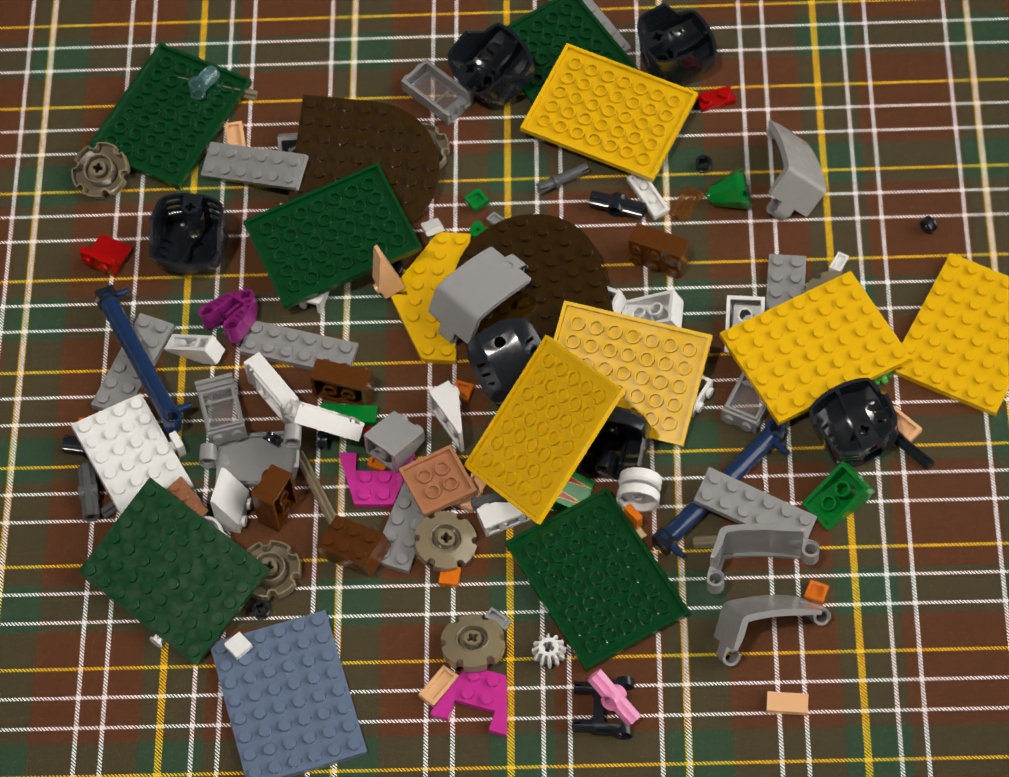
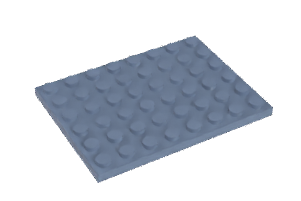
M326 610L243 633L242 635L252 644L253 648L238 660L224 646V643L232 637L217 641L211 648L245 777H293L368 755Z

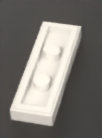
M633 174L627 177V182L641 202L646 203V210L653 220L670 213V208L651 181Z

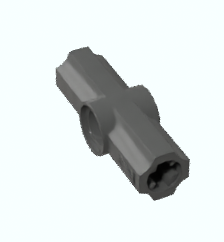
M83 463L78 467V495L82 505L84 521L94 522L100 518L98 500L100 499V490L96 481L94 467L92 464Z

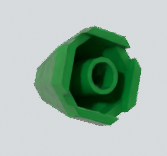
M743 168L734 170L710 185L709 191H706L708 202H712L713 206L740 209L750 208V191L748 184L744 181L747 179Z

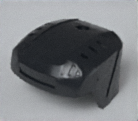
M662 3L643 13L638 18L637 31L642 61L649 74L675 84H680L704 74L714 66L717 58L714 35L705 19L695 10L677 13L666 3Z
M496 23L485 31L466 30L448 53L449 67L456 79L464 88L492 108H500L512 100L529 83L535 73L534 60L526 44L511 28L501 23ZM488 50H491L493 52V55L488 53ZM481 57H484L487 61L484 62L481 60ZM492 79V83L486 86V82Z
M174 193L161 197L149 218L150 260L165 270L179 273L199 274L218 268L223 261L229 237L222 203L210 196L193 193ZM172 199H180L172 202H167ZM181 205V206H178V207H173V208L167 209V208L170 207V206ZM182 211V212H179V213H174V214L168 215V214L171 213V212ZM204 213V219H205V220H200L201 217H202V214ZM193 234H199L198 237H191Z
M508 318L487 327L478 333L467 347V357L485 394L495 404H502L534 354V352L531 353V350L539 346L543 339L533 324L524 318ZM531 337L534 338V339H533L532 341H530L529 343H526V341H527L529 338H531ZM501 338L506 341L504 347L498 346ZM485 363V366L478 367L479 364ZM490 372V376H482L483 374ZM495 382V385L489 386V383Z
M870 378L853 379L837 385L822 394L809 407V416L814 432H816L832 461L837 465L842 461L850 464L852 467L863 465L883 455L892 447L898 437V418L888 393L880 390ZM881 410V412L875 415L873 414L874 412ZM886 419L885 422H882L880 424L878 423L879 421Z
M615 406L591 444L597 447V449H588L587 453L594 455V458L586 456L582 458L583 461L591 463L592 466L587 467L579 463L576 469L591 475L619 480L621 471L632 467L642 468L650 442L651 425L646 417L633 409ZM605 439L623 443L619 458L614 450L603 448ZM626 454H639V456L629 458L626 457ZM625 462H637L635 466L623 465Z

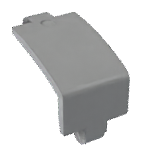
M769 120L767 135L777 142L784 169L768 192L776 199H772L768 203L767 212L779 220L790 217L794 210L807 217L826 192L825 180L820 164L807 142L794 135L781 124Z
M489 247L456 269L436 287L428 312L441 322L438 333L451 344L455 343L459 338L469 344L474 338L481 320L498 305L530 283L531 277L524 273L528 265L514 254L504 257L493 247Z
M293 422L286 424L284 431L272 432L282 437L281 440H278V446L262 439L263 436H266V432L247 433L248 437L218 445V449L213 443H203L200 445L199 465L204 468L216 469L215 485L221 468H225L245 487H254L259 484L263 472L266 469L268 470L271 464L292 473L293 480L295 481L299 468L302 426Z
M767 523L724 526L719 530L710 556L706 588L711 594H720L723 591L725 576L721 570L726 559L743 557L801 558L803 563L814 565L819 559L820 546L816 541L804 538V528ZM812 551L814 552V554H808L806 552Z
M761 595L727 601L722 606L714 637L720 641L717 657L727 666H734L738 663L741 657L738 649L744 639L747 625L751 621L779 616L807 615L817 625H825L831 619V613L819 604L809 602L802 597L789 595ZM728 652H732L731 657L728 658V659H725V658H726V654H727Z

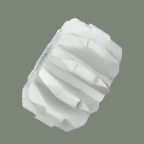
M547 633L546 638L540 635L539 641H534L532 654L535 655V662L540 661L541 667L548 664V668H551L553 663L558 666L559 660L564 661L566 647L564 646L563 639L558 640L557 635L551 638L550 634Z

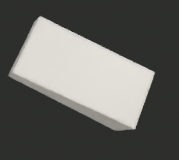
M838 252L829 266V271L842 272L849 256Z

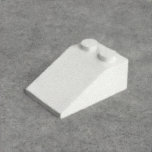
M672 289L629 299L622 310V314L682 328L684 301Z
M727 295L725 330L765 312V297ZM725 346V347H724V352L730 353V352L728 351V349L726 348V346Z
M448 380L429 391L431 411L458 449L463 452L465 450L460 405L462 404L459 399L460 392Z
M221 468L210 500L213 514L223 530L241 534L242 527H245L247 524V512L251 510L253 500L250 497L249 490L228 470Z

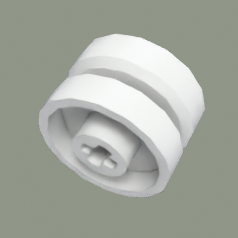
M632 467L621 471L618 482L619 488L616 495L617 503L621 507L631 504L638 512H650L657 509L660 502L659 492L662 488V477L653 470L641 467Z

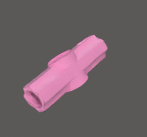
M601 669L596 670L587 679L602 697L601 703L603 707L609 711H614L626 725H632L641 716L627 700L626 690L621 685L614 684Z

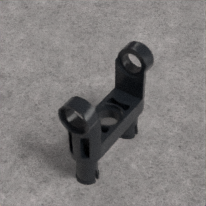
M620 676L617 679L611 680L614 684L621 685L626 691L634 689V678L630 676ZM574 681V694H592L594 702L593 717L591 719L572 718V732L612 735L620 740H628L633 737V728L631 726L624 725V723L604 722L602 697L589 682Z

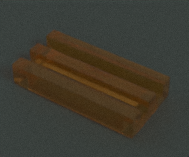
M687 186L670 209L669 216H675L677 220L682 219V222L685 223L704 197V193ZM689 192H692V194L686 200L682 208L679 210V212H677V209L682 204L684 199L687 197Z

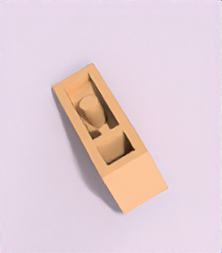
M375 245L372 277L375 284L373 286L378 294L382 293L385 299L404 289L405 286L379 246Z

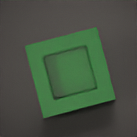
M480 188L464 196V201L474 213L490 204L489 199Z

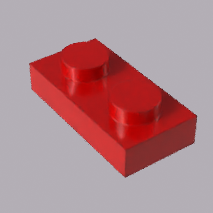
M726 86L699 93L696 102L702 113L735 104L736 99L731 87Z

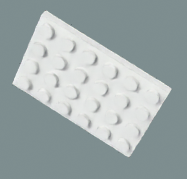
M141 393L71 424L72 430L120 515L149 477L167 489L182 476L193 489L190 478L174 450L169 445L166 436Z

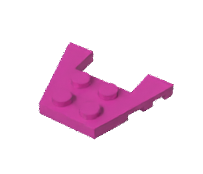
M339 453L355 508H393L404 482L399 471L397 473L393 471H356L357 453ZM415 453L403 466L415 461Z
M463 670L432 709L431 717L448 722L455 703L494 714L489 727V733L507 738L506 675L488 670L476 673H468Z

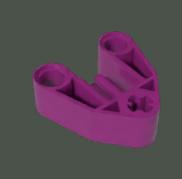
M244 289L226 293L204 304L198 309V314L203 327L206 329L215 328L223 322L222 327L229 343H238L255 323L258 303L254 292L251 289Z

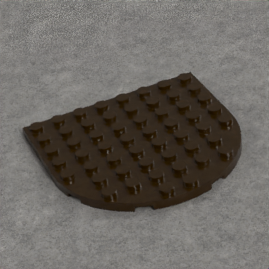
M303 94L295 153L306 154L309 158L299 191L290 190L288 201L378 162L410 225L412 226L427 211L432 199H434L440 179L438 151L434 140L424 125L407 111L391 104Z
M525 214L502 220L481 232L464 250L456 266V269H458L468 260L489 247H493L504 257L514 254L528 265L524 273L531 277L530 283L487 314L481 320L475 336L501 320L524 318L533 324L542 338L548 335L554 339L564 300L614 312L600 259L592 241L580 228L556 216ZM533 337L529 338V339L526 341V343H529V342L532 341L534 338H533ZM501 338L498 346L504 347L506 341Z

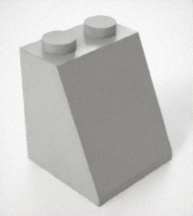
M395 411L364 434L366 453L395 473L399 471L398 468L402 467L425 441L424 429L418 424L414 425L404 414H398Z

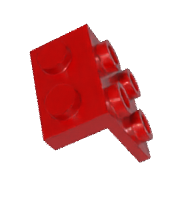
M102 234L91 249L82 246L79 253L83 264L115 276L131 253L132 248L128 244Z

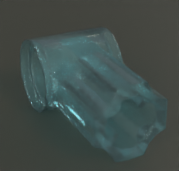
M212 65L207 66L198 76L189 79L188 85L191 98L201 100L206 96V90L220 77V72L216 67Z

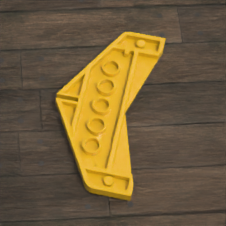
M449 232L436 234L400 278L405 288L390 296L420 359L425 363L456 365L455 343H449L438 333L441 322L431 315L428 309L436 287L456 270L461 255L471 243V234Z

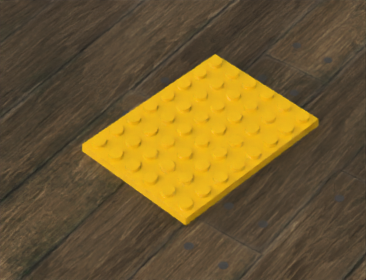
M566 43L520 126V131L654 182L698 98V92Z
M950 253L902 342V345L912 358L911 362L890 372L995 417L1009 390V276Z
M851 271L719 334L720 339L778 426L808 412L809 407L814 401L833 387L858 378L874 380L911 362L912 359Z
M564 300L554 340L625 390L616 406L633 409L646 417L651 425L649 439L684 447L713 336Z
M545 335L463 466L527 517L541 525L625 390L556 340Z

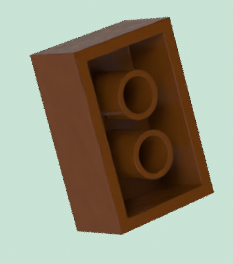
M637 223L628 240L629 261L636 265L649 267L654 271H661L671 277L681 278L689 262V240Z
M316 358L309 377L313 397L349 405H370L375 391L371 370L364 367H353L347 363L332 362L329 359L322 360Z
M271 464L268 470L266 469L263 472L261 481L258 485L254 486L251 492L258 522L279 532L298 502L292 473Z
M336 515L316 547L324 559L372 577L391 544L384 533Z

